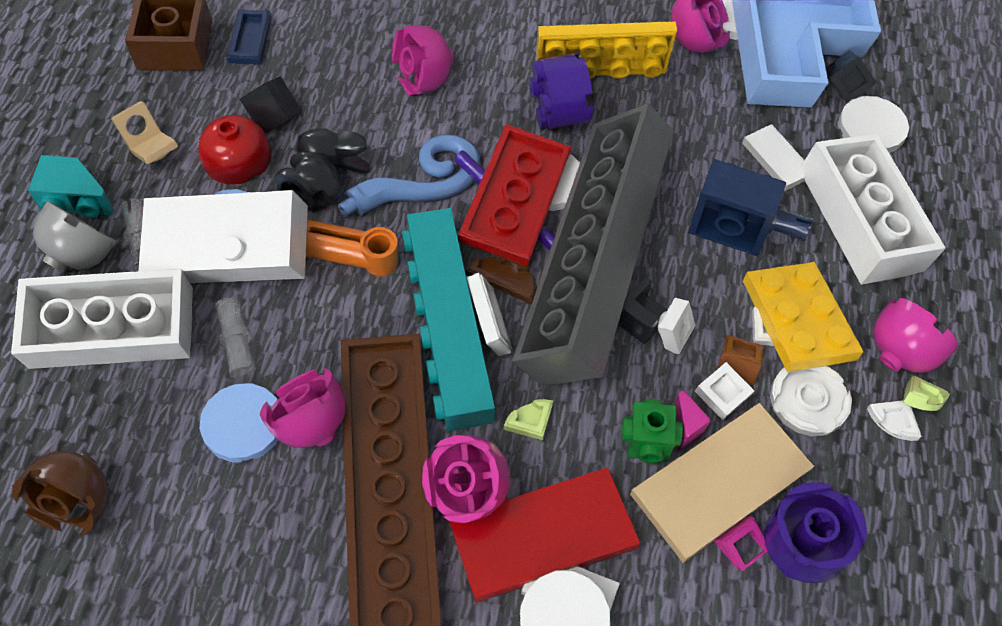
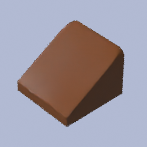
M726 335L717 369L724 363H727L747 384L754 386L762 366L764 347L760 344Z

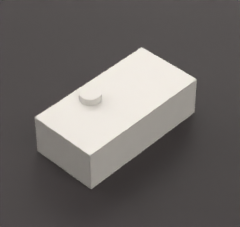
M871 134L815 143L800 168L805 175L804 180L860 284L895 279L926 271L945 250V246L879 135Z
M293 190L144 198L138 271L182 269L190 283L305 279L308 206Z
M182 269L19 279L11 354L28 369L190 358L193 287Z

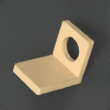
M142 101L111 118L130 151L146 164L164 158L170 151L178 147L174 139L160 131L148 108ZM133 115H140L145 119L146 127L141 134L132 135L126 128L127 120Z

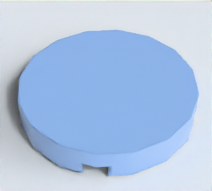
M252 383L234 384L220 390L208 400L201 413L199 429L207 448L218 458L232 463L264 456L276 445L278 440L265 426L259 414L266 401L272 406L277 401V398L266 388Z

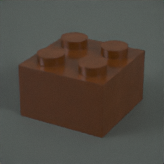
M135 0L125 42L136 70L204 71L213 23L207 1Z

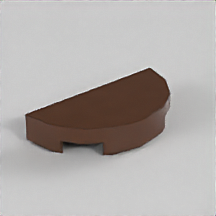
M497 256L487 257L482 260L478 258L465 269L467 276H472L476 273L482 274L493 288L528 304H532L536 285L528 266Z

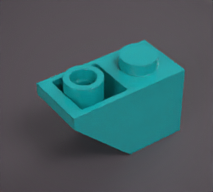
M41 155L28 189L40 210L49 201L67 212L79 213L89 218H95L99 214H113L114 209L105 191L78 158Z

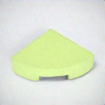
M912 376L905 388L903 403L921 410L937 411L943 407L950 393L921 378Z
M537 399L533 403L514 410L506 419L504 430L543 440L553 401Z

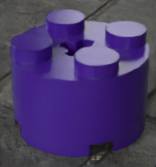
M580 53L538 59L532 63L533 77H529V89L532 98L537 97L540 108L536 109V118L540 129H553L591 121L593 105L586 106L587 95L592 94V87L584 58H579Z
M811 482L793 488L781 500L767 519L764 539L770 558L786 577L805 583L826 582L836 577L857 558L866 540L867 527L863 513L853 499L848 495L844 497L832 490L833 486L825 483Z

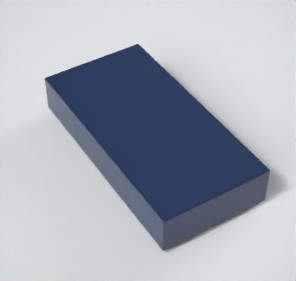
M238 9L227 53L228 63L261 65L272 19L271 11Z

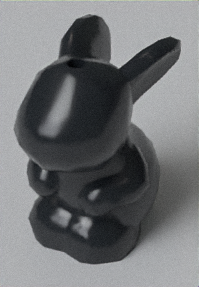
M326 128L311 129L298 136L297 153L290 159V164L293 168L280 169L274 178L277 191L293 190L308 206V210L311 207H321L337 201L343 195L344 187L341 183V176L335 167L338 166L360 173L370 172L369 163L356 156L367 149L365 137L357 132L343 131L336 133Z

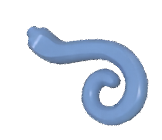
M445 134L433 137L424 143L419 152V162L426 174L442 178L453 173L454 163L450 160L436 161L434 156L437 153L449 151L458 154L464 150L481 166L480 155L477 148L467 139L457 135ZM462 168L455 175L435 182L374 178L345 192L346 200L338 204V209L344 217L355 211L362 216L388 202L444 200L462 193L475 180Z

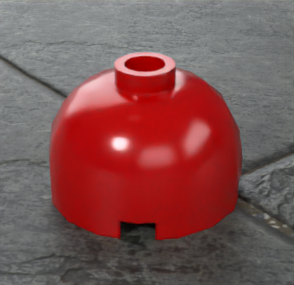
M226 115L217 118L206 126L199 138L198 153L204 171L214 181L227 185L243 184L248 182V179L254 178L257 174L260 176L271 162L272 150L263 129L250 118L241 115Z

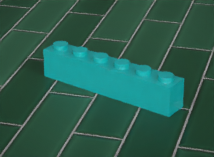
M451 208L407 214L408 229L401 230L404 251H412L413 260L407 261L410 282L411 284L418 283L420 291L413 293L417 316L424 315L426 325L419 326L423 349L431 348L433 360L426 361L429 383L438 384L439 395L433 396L436 420L444 419L447 432L493 424L495 406Z

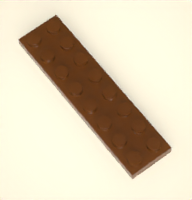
M420 333L341 340L342 390L346 397L343 436L349 626H441L433 507L427 501L422 486L423 465L426 458H429Z

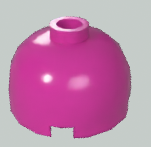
M676 0L671 11V22L676 21L677 34L675 40H678L683 47L689 51L705 53L721 48L728 43L730 31L724 33L723 23L729 21L722 0Z
M422 25L404 26L405 29L398 30L395 34L392 60L393 63H399V68L406 80L398 76L397 78L408 95L425 94L435 91L446 82L454 62L453 52L442 34L435 29ZM415 74L414 81L416 84L411 83L409 75Z
M895 298L891 299L876 318L873 328L875 345L882 352L879 355V359L888 368L896 372L901 368L911 373H925L934 370L946 362L958 349V342L949 329L942 334L934 326L938 319L918 304L904 298H899L897 302Z
M324 368L325 374L319 375L314 369L294 377L275 391L279 399L272 406L267 401L264 403L259 414L260 418L279 442L290 447L306 448L314 445L318 447L323 446L334 439L337 434L336 430L342 424L346 413V397L340 384L329 369Z
M454 435L439 441L434 446L437 448L433 451L431 458H426L423 465L422 486L429 504L432 507H437L441 513L446 515L443 516L445 519L460 523L472 522L489 516L504 502L510 488V470L506 457L496 444L480 436Z

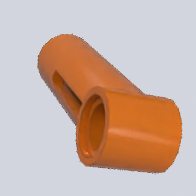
M307 220L306 257L364 268L375 276L389 275L397 269L400 260L398 239L390 229L374 227L363 231ZM380 251H384V252H385V253H381V254H375L376 252H380Z

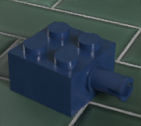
M713 159L688 233L758 257L767 234L771 233L772 230L805 241L813 219L780 209L781 205L779 204L786 185L785 181L738 167L732 163Z

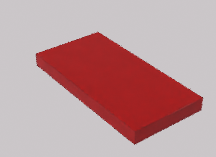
M505 124L458 234V242L528 266L572 147Z
M608 467L504 500L487 517L468 523L449 521L475 603L522 588L524 584L538 580L541 576L550 572L568 570L577 566L582 568L638 549L640 541Z

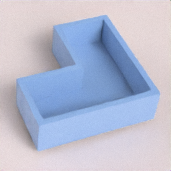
M732 0L747 104L812 108L828 85L823 55L842 56L850 50L859 57H864L881 33L874 0Z

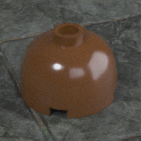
M55 451L40 456L32 462L13 484L12 494L16 502L22 496L23 500L29 505L24 513L42 527L62 532L60 522L82 527L83 530L80 535H84L95 526L105 510L108 501L109 484L102 470L92 457L76 452ZM77 504L87 508L80 517L64 520L71 514Z

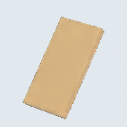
M758 403L633 488L630 495L684 563L740 521L804 477L815 466L763 406Z

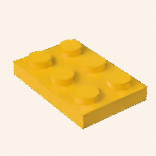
M815 262L746 272L743 283L755 307L758 308L763 324L787 372L859 360L864 351Z

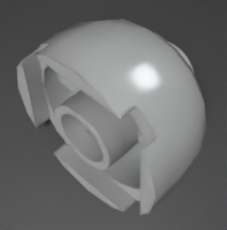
M49 201L41 209L33 227L35 244L46 254L42 261L61 272H64L67 267L77 270L93 268L102 262L116 243V240L101 231H97L83 220Z

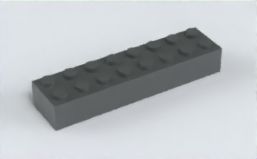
M649 103L597 122L592 126L512 360L515 365L539 384L547 386L603 377L674 132Z

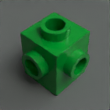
M658 400L634 402L630 416H623L621 425V441H627V458H635L647 463L668 462L674 446H680L682 441V422L676 421V406L664 405L663 402Z

